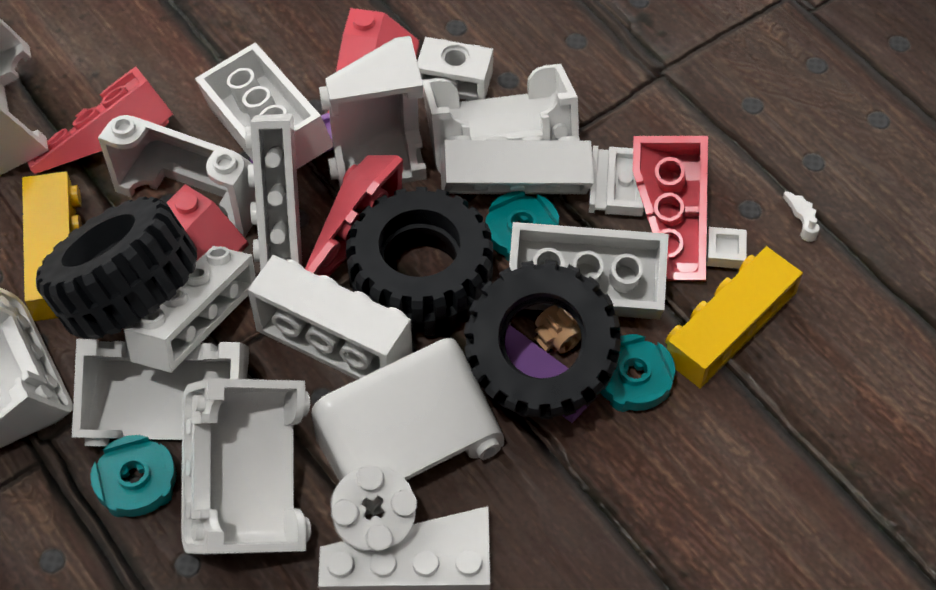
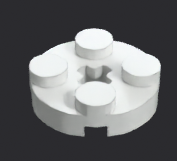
M367 465L351 471L337 484L331 497V517L335 531L348 545L362 551H382L398 544L409 533L415 520L417 500L412 493L409 483L399 473L388 467ZM378 497L382 501L380 508L384 511V514L381 518L373 516L368 520L364 517L366 508L362 505L363 500L367 498L373 501Z

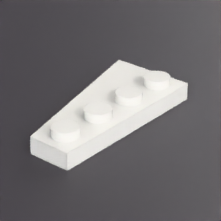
M488 506L413 524L411 530L401 542L382 551L358 550L344 541L321 546L318 588L319 590H490Z

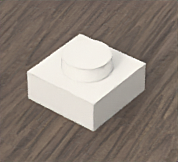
M709 227L707 233L706 266L739 269L747 258V230Z

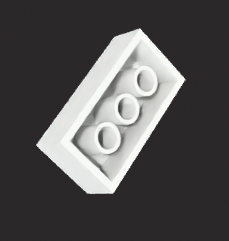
M256 42L195 78L209 108L252 161V149L246 148L245 126H250V122L255 115L293 114L297 169L334 147L321 115Z
M513 222L509 267L513 271L521 268V263L532 260L534 265L545 264V260L557 261L558 266L566 268L570 264L579 268L582 275L587 278L591 276L600 284L602 292L608 294L613 302L616 316L660 319L665 309L669 234ZM536 304L525 309L544 311L554 305Z
M272 255L247 289L256 331L356 380L413 353L411 319L402 311L393 307L386 308L372 301L369 296L360 291L352 292L339 286L335 280L328 276H318L307 271L294 260H284L276 255Z

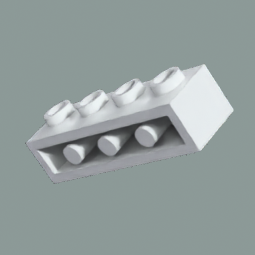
M293 114L255 115L250 122V126H245L246 148L252 149L253 164H248L249 187H255L256 202H251L250 205L252 225H257L258 239L253 240L254 261L260 262V272L272 255H276L284 260L291 259L302 265Z
M459 135L453 136L449 140H444L440 151L441 190L448 191L449 194H506L513 191H525V194H586L594 184L591 141H580V138L576 136H566L558 140H544L540 136H528L522 140H508L505 136H491L486 138V140H471L469 136Z
M212 246L197 260L194 272L189 274V280L184 286L179 287L176 291L177 294L172 299L166 300L159 306L160 309L153 314L149 313L141 318V321L137 324L124 328L130 361L172 373L248 296L247 289L256 278L252 254L230 250L222 246Z

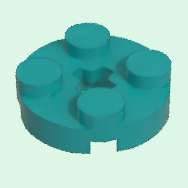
M513 191L498 197L492 202L485 223L488 224L491 231L493 249L499 254L504 255L505 259L510 262L513 222L559 225V215L555 206L545 197L537 194V198H534L532 196H525V191Z
M638 334L620 336V353L616 370H614L611 381L606 389L601 391V394L610 401L611 406L615 410L621 412L647 410L667 400L670 396L675 376V363L665 346L657 342L656 346L652 342L645 341L646 336ZM630 366H634L637 371L644 370L645 372L638 379L627 375Z
M129 435L114 440L103 449L104 455L99 458L98 463L94 462L92 466V488L99 502L115 517L145 515L167 504L172 499L173 487L176 483L175 464L169 450L161 443L159 445L156 442L150 441L149 437ZM137 468L139 473H144L143 477L135 483L123 481L124 478L129 476V470Z

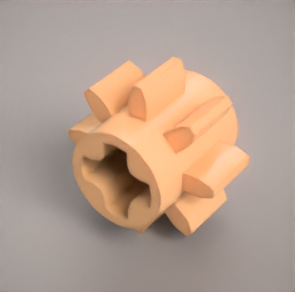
M551 306L544 310L536 319L535 325L538 328L535 331L538 335L534 339L546 352L552 349L554 352L566 353L573 349L582 338L576 320L561 307Z

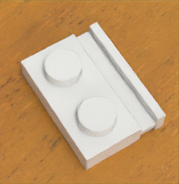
M593 146L594 184L590 188L589 213H594V210H604L605 214L642 216L644 206L633 175V148L609 147V150L598 149V146Z

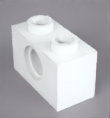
M425 37L417 61L421 79L446 78L456 85L460 99H485L493 73V48Z

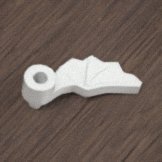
M785 191L783 199L791 207L794 216L802 221L801 238L807 242L815 241L820 227L817 224V219L815 218L816 210L812 208V203L806 201L803 196H795L793 193Z

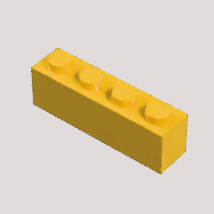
M67 171L22 177L25 303L34 321L58 318L37 291L36 272L38 267L42 266L43 259L46 255L53 252V248L60 241H64L69 233L82 226L80 215H76V208L82 205L79 186H72Z
M767 246L756 257L753 254L749 255L741 264L738 274L733 279L729 277L724 279L716 289L715 296L708 303L706 301L700 302L693 310L690 320L683 327L680 324L675 326L668 334L665 343L667 344V350L674 360L675 370L701 389L797 293L803 272Z

